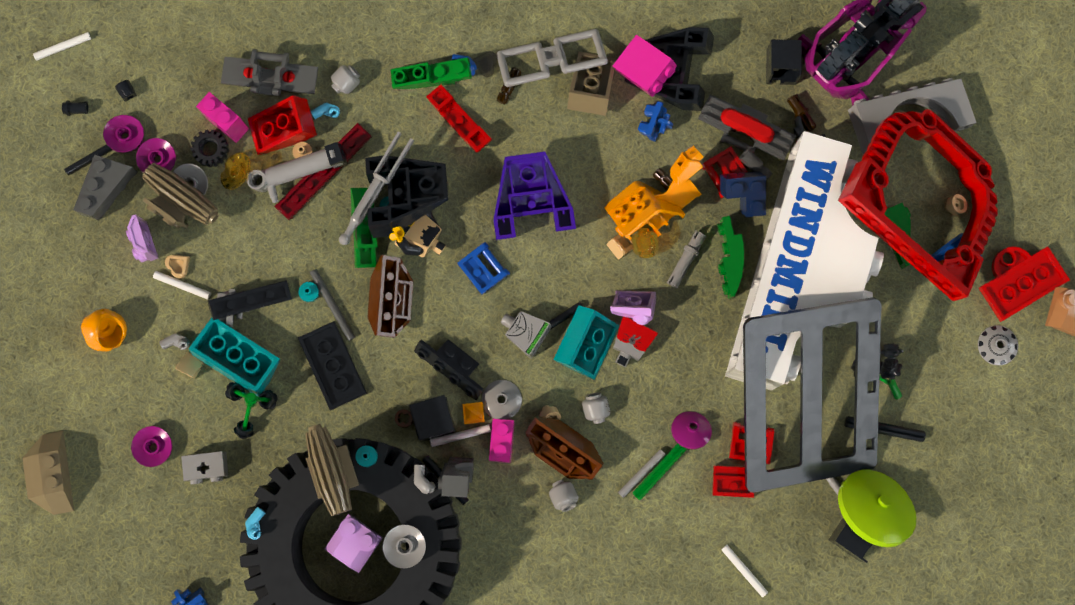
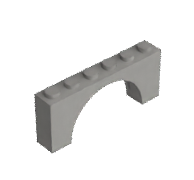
M953 78L945 79L940 84L931 82L924 85L923 88L914 86L902 93L901 90H897L885 97L883 94H880L868 101L865 98L855 101L854 105L848 109L863 155L867 151V147L871 143V139L880 123L890 116L896 107L901 105L917 104L927 107L935 112L955 132L968 129L977 123L962 79L953 80Z

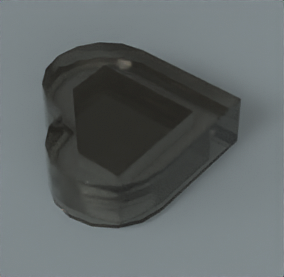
M489 51L473 59L483 77H490L494 73V66L497 64V55L494 52Z

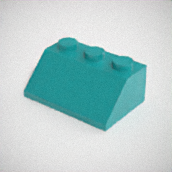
M579 305L553 360L595 380L619 325L596 310Z

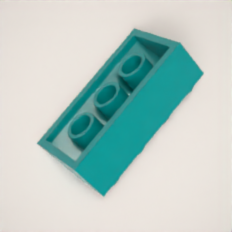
M212 317L189 347V351L194 357L258 397L271 381L280 362V358L220 320H213Z

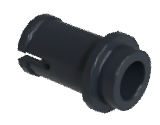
M67 100L62 103V112L67 116H71V114H88L89 105L87 101L70 102Z

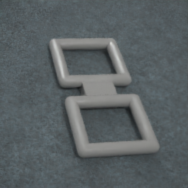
M591 29L557 37L553 40L554 46L543 48L540 42L498 51L496 55L504 85L511 87L549 78L550 71L548 67L560 65L564 74L606 65L608 59L599 31ZM593 38L599 58L568 65L562 44ZM536 51L541 71L510 78L505 57Z

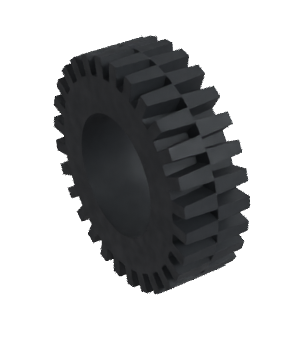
M363 438L333 439L337 448L347 445L359 486L350 488L349 491L360 490L382 499L395 512L401 525H410L417 528L424 536L426 542V551L422 560L413 567L402 568L391 587L379 597L371 600L354 602L331 596L314 582L305 566L302 552L304 531L314 511L324 502L322 498L318 499L306 461L308 450L303 453H294L288 457L289 463L284 467H276L269 474L272 478L267 485L259 486L254 496L259 499L255 506L247 509L244 518L248 519L257 507L266 513L259 521L261 536L259 539L253 540L248 537L246 530L242 531L240 536V543H247L246 554L240 556V566L248 568L250 578L244 580L247 591H255L258 597V601L253 603V605H443L446 598L450 595L454 586L455 576L459 571V553L462 549V538L459 537L458 529L460 526L458 515L454 512L451 497L442 496V489H438V477L426 467L424 477L429 482H434L435 491L424 494L415 486L414 465L425 464L405 451L382 442ZM362 446H371L377 451V462L371 467H363L356 461V452ZM406 542V550H408L409 544Z

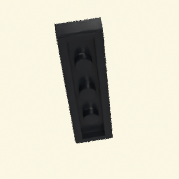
M287 280L211 299L207 302L212 319L217 320L292 300Z

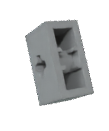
M224 451L181 456L183 481H190V485L201 484L203 479H210L211 482L223 481V477L229 476L227 453ZM207 465L209 469L205 472L202 471L201 467Z

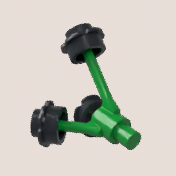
M230 382L226 386V397L232 401L244 398L245 405L247 406L245 418L237 423L234 433L241 439H247L254 434L253 424L249 422L251 408L259 402V405L264 409H273L276 406L278 397L272 390L262 392L259 397L254 393L246 394L243 386L236 382Z

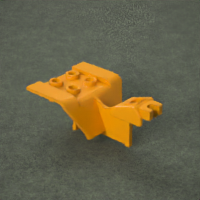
M695 146L682 152L671 167L670 177L673 181L665 193L641 181H634L604 207L616 223L617 227L615 230L621 237L625 236L631 240L630 235L646 224L650 225L659 237L662 235L659 229L663 225L667 226L668 220L674 215H679L682 219L684 218L685 213L682 209L696 197L702 195L689 179L703 168V165L699 162L703 155Z

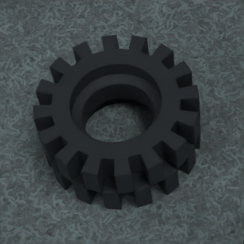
M207 129L205 133L200 131L198 137L194 136L195 141L191 142L193 146L191 152L200 164L208 167L214 165L216 167L219 166V163L222 164L224 162V158L227 159L229 145L219 132ZM208 142L217 144V151L211 156L205 155L203 152V147Z

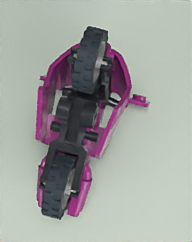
M855 0L847 4L835 18L817 32L814 42L804 34L799 37L798 40H802V55H806L804 58L806 71L833 98L845 100L851 98L852 106L855 101L865 98L868 101L869 98L862 89L871 83L911 33L912 30L910 28H913L925 15L926 5L922 1L919 3L920 0H878L876 7L871 4L872 0ZM849 20L855 23L839 42L834 38L826 47L822 46L820 41ZM900 29H908L903 35L898 31ZM880 49L886 54L864 82L860 83L852 77L853 73ZM818 51L823 59L815 65L814 55ZM841 80L847 82L850 85L836 87Z

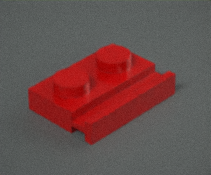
M713 466L712 496L754 498V493L748 491L745 486V467Z

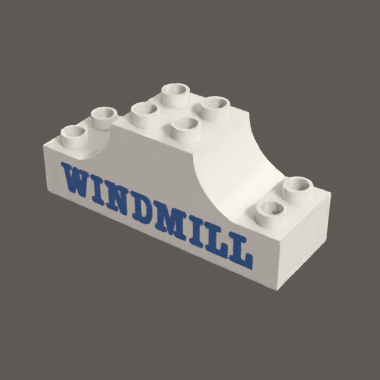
M804 131L791 149L725 377L744 382L743 324L748 318L873 297V292L864 289L871 275L876 277L882 266L884 253L876 251L879 238L862 230L850 217L846 207L838 201L855 164L858 163L856 160L849 159L852 145ZM847 323L832 325V327L841 328ZM801 331L773 335L766 338V389L773 390L783 384H788L790 380L795 381L800 369L801 357L793 355L796 341L801 336Z

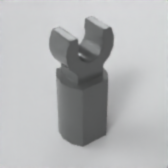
M750 149L744 151L740 156L739 160L752 172L760 171L766 176L767 180L773 174L768 168L763 166V162Z

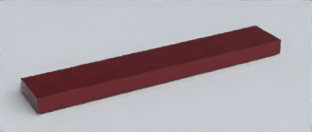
M359 123L338 142L343 146L347 162L372 138ZM343 166L336 169L331 167L303 177L274 207L290 220Z

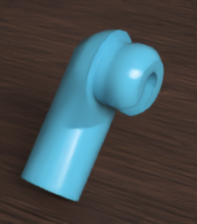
M259 507L253 511L245 522L247 535L253 540L260 538L261 529L259 521L266 514Z

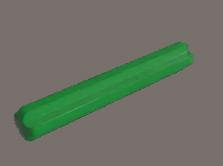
M677 443L633 491V495L638 500H641L683 455L687 448Z

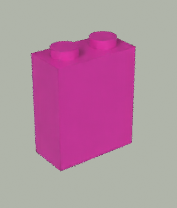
M636 34L612 67L623 77L653 97L656 93L660 92L667 78L674 74L677 65L670 57Z
M210 92L196 106L212 124L235 143L249 130L237 114Z
M493 419L489 461L511 463L514 420Z

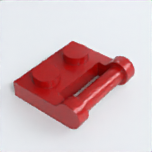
M732 146L702 163L703 171L706 170L719 191L718 194L721 199L724 196L720 194V177L714 170L713 165L717 163L723 174L747 172Z
M733 422L729 458L745 461L744 439H738L739 433L744 434V425ZM770 427L766 429V464L768 465L771 462L774 428Z

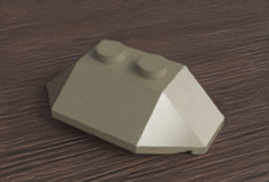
M64 432L43 434L22 458L27 497L53 515L74 511Z

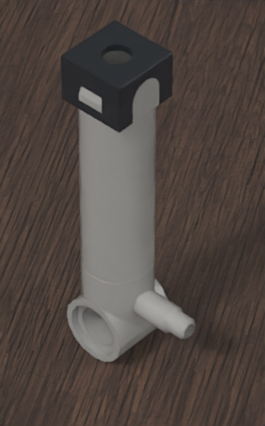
M335 142L324 146L325 149L263 170H253L247 177V184L258 192L268 191L272 202L277 203L278 195L275 186L331 167L336 169L347 165L348 162L343 146ZM262 177V183L257 186V179Z

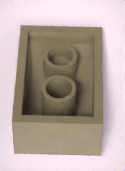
M578 51L576 63L599 57L596 54ZM607 57L608 63L606 65L573 73L567 109L606 116L615 70L612 66L617 58Z

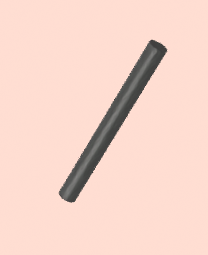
M317 269L311 271L310 275L348 341L356 338Z

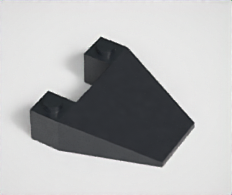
M688 27L646 39L645 41L666 54L677 65L674 74L667 78L660 92L654 96L682 110L702 111L705 91L700 85L688 84L692 55L712 54L714 35L710 29ZM625 78L624 81H625L626 83L637 87L635 84H633L632 82H630L628 79Z
M384 155L365 158L366 176L370 184L374 179L373 173ZM389 156L378 175L386 179L399 157ZM404 158L391 181L385 184L388 185L389 206L367 208L368 227L373 238L386 237L394 233L393 228L400 226L404 229L448 201L446 164Z

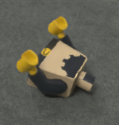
M432 212L427 213L404 229L400 226L393 228L394 233L389 235L390 240L395 241V245L400 247L406 255L425 257L430 249L441 255L446 247L444 243L437 240L442 230Z

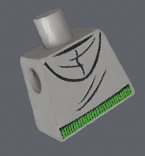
M521 311L516 318L506 313L501 320V324L509 328L505 334L506 337L531 359L552 327L549 322Z

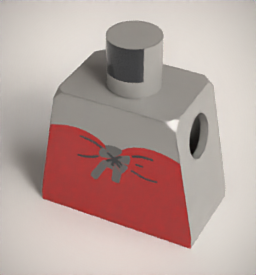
M623 317L613 349L620 352L615 363L626 368L630 358L639 361L658 333L637 324L627 317Z

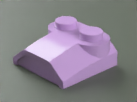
M136 214L132 215L126 234L129 241L132 242L134 258L136 260L139 259L140 262L158 259L147 222Z
M616 290L610 311L615 315L632 318L639 325L648 324L654 316L656 292Z
M348 514L340 523L339 528L325 547V550L359 573L383 537Z

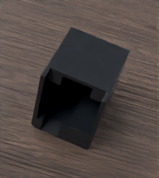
M771 39L766 50V84H772V80H780V85H796L801 76L802 40Z
M445 395L409 405L418 441L423 442L456 432Z
M842 518L828 540L859 562L867 563L868 561L863 556L873 544L858 536L849 527L845 519Z

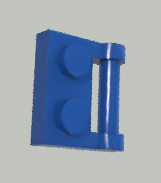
M486 242L457 263L481 295L510 274L507 268L504 269L491 253ZM483 254L498 274L493 277L477 256Z

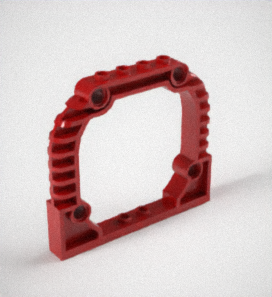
M926 109L921 112L894 113L886 117L877 127L871 143L862 157V161L855 164L838 201L952 301L969 296L984 260L980 255L984 252V246L988 242V237L992 233V227L996 223L995 217L998 215V209L995 206L998 203L997 195L991 190L995 187L991 178L992 168L979 153L933 111ZM904 132L914 140L920 141L924 139L958 170L961 183L971 192L972 211L958 247L946 251L945 259L941 261L935 260L918 243L910 238L905 231L901 230L884 215L887 206L883 188L889 183V177L885 169Z

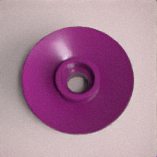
M119 115L107 122L104 127L103 137L109 148L116 152L125 153L139 147L144 138V129L136 118L129 115ZM123 134H128L127 138H121Z
M152 138L140 145L136 154L137 165L143 173L152 163H156L171 171L176 161V153L173 146L160 138ZM156 156H161L159 162H155Z
M687 411L679 414L673 420L671 426L674 440L687 449L704 447L712 435L709 421L697 412ZM690 425L695 426L696 429H691Z
M145 427L138 431L132 440V455L143 466H159L169 458L172 451V440L169 434L160 427ZM152 443H155L157 445V448L154 451H152L150 448Z

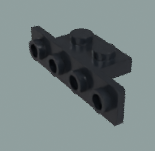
M449 339L438 351L434 350L423 340L418 342L414 352L419 358L432 365L437 372L442 373L452 384L461 388L467 396L472 397L474 400L480 397L484 389L469 377L479 366L476 360Z

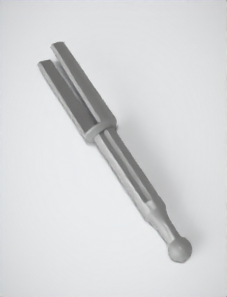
M399 131L397 132L373 173V181L352 214L349 226L340 235V244L347 245L350 243L351 235L368 213L367 208H371L383 186L391 181L412 146L413 139L410 138L385 179L378 174L402 135Z

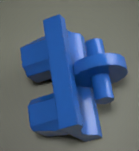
M657 101L656 105L647 104L644 114L647 117H651L650 122L641 121L638 127V131L654 142H656L659 133L664 134L666 129H672L673 123L669 121L671 115L666 114L667 108L663 106V102Z
M201 587L194 593H191L189 589L184 592L177 589L174 591L176 598L171 601L173 605H208L204 598L205 592Z

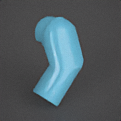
M323 103L311 110V114L314 119L322 115L336 118L340 114V109L336 105Z

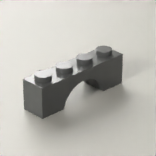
M449 457L448 462L444 463L438 479V489H442V496L468 497L469 483H472L474 458Z

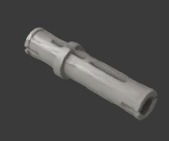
M695 230L688 245H685L683 255L666 282L667 284L678 289L695 256H698V251L707 237L706 235Z

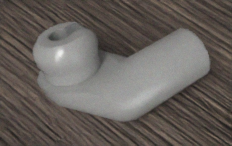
M174 333L159 341L163 350L173 345L181 350H186L190 345L189 339L178 333Z
M414 465L415 486L424 494L433 493L435 491L434 482H429L424 477L425 465Z

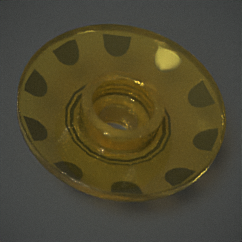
M239 152L232 155L226 161L225 170L221 172V183L224 188L234 190L246 181L251 169V161L248 155Z

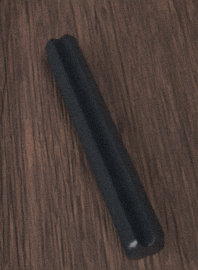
M847 416L845 418V427L854 429V417ZM878 422V434L919 442L925 440V431Z

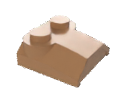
M1055 287L1045 326L1075 336V290Z

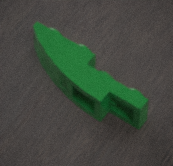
M468 57L435 64L426 62L390 69L393 89H416L439 86L440 84L442 86L455 84V81L472 79L470 59Z
M351 188V216L368 188ZM368 213L362 223L354 230L355 268L376 267L377 238H373L368 227Z
M730 216L721 218L718 224L719 235H723L725 243H722V250L724 255L727 254V257H723L720 260L721 263L718 264L720 276H724L725 283H722L724 295H728V299H733L739 288L743 273L744 243L742 234L734 235Z

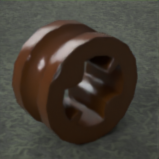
M406 409L399 410L395 415L396 424L402 428L410 427L413 424L411 412ZM402 413L409 415V418H407L409 420L408 423L399 422V419H401L399 416Z

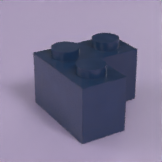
M760 171L720 174V194L726 199L740 198V212L746 217L766 215V176Z

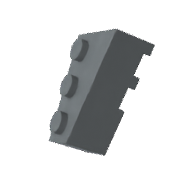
M94 155L73 210L80 215L99 221L138 171L131 166Z

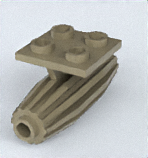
M156 163L149 165L143 173V180L159 195L152 200L144 198L143 201L148 204L146 208L154 214L162 216V220L178 229L180 226L187 229L189 225L184 222L185 215L205 225L213 224L218 219V208L201 191L176 173Z
M321 424L309 427V432L305 433L308 450L306 461L318 499H323L331 516L352 510L349 489L359 486V482L347 445L337 448L327 428L321 427Z

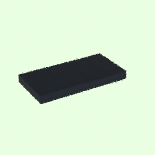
M335 321L298 337L330 411L367 394Z

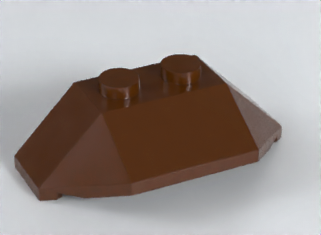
M381 255L370 277L368 320L375 336L395 338L411 321L413 279L399 257Z
M536 416L525 432L535 456L568 479L593 480L604 464L594 444L559 419Z

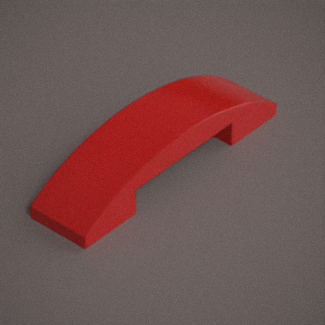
M441 84L426 96L439 114L476 153L492 141L488 134L468 116Z

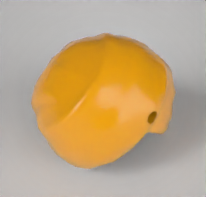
M104 308L96 310L85 317L81 324V330L90 348L96 351L108 352L121 346L127 334V325L120 314Z

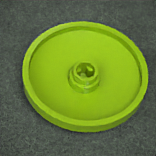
M859 470L850 474L841 484L838 492V504L841 514L849 527L862 539L880 547H895L904 543L913 534L916 527V511L909 495L895 480L878 471Z

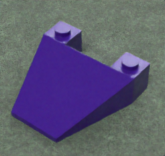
M546 152L505 157L493 219L496 240L516 237L513 217L553 212L555 232L576 229L573 207Z

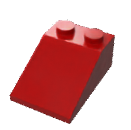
M294 95L248 118L257 155L296 145L317 135L307 99Z

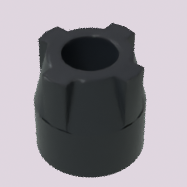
M124 80L115 86L118 94L125 102L136 96L129 80Z

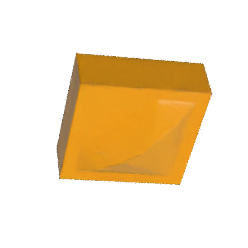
M483 402L462 404L465 425L485 422Z

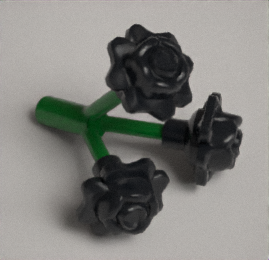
M888 343L884 345L883 350H880V353L884 354L887 358L884 362H880L881 375L879 380L889 386L895 399H900L902 394L895 381V376L901 375L902 364H899L896 357L903 353L904 350L899 349L898 344ZM855 360L853 361V364H852V366H851V369L854 371V374H853L854 377H855Z

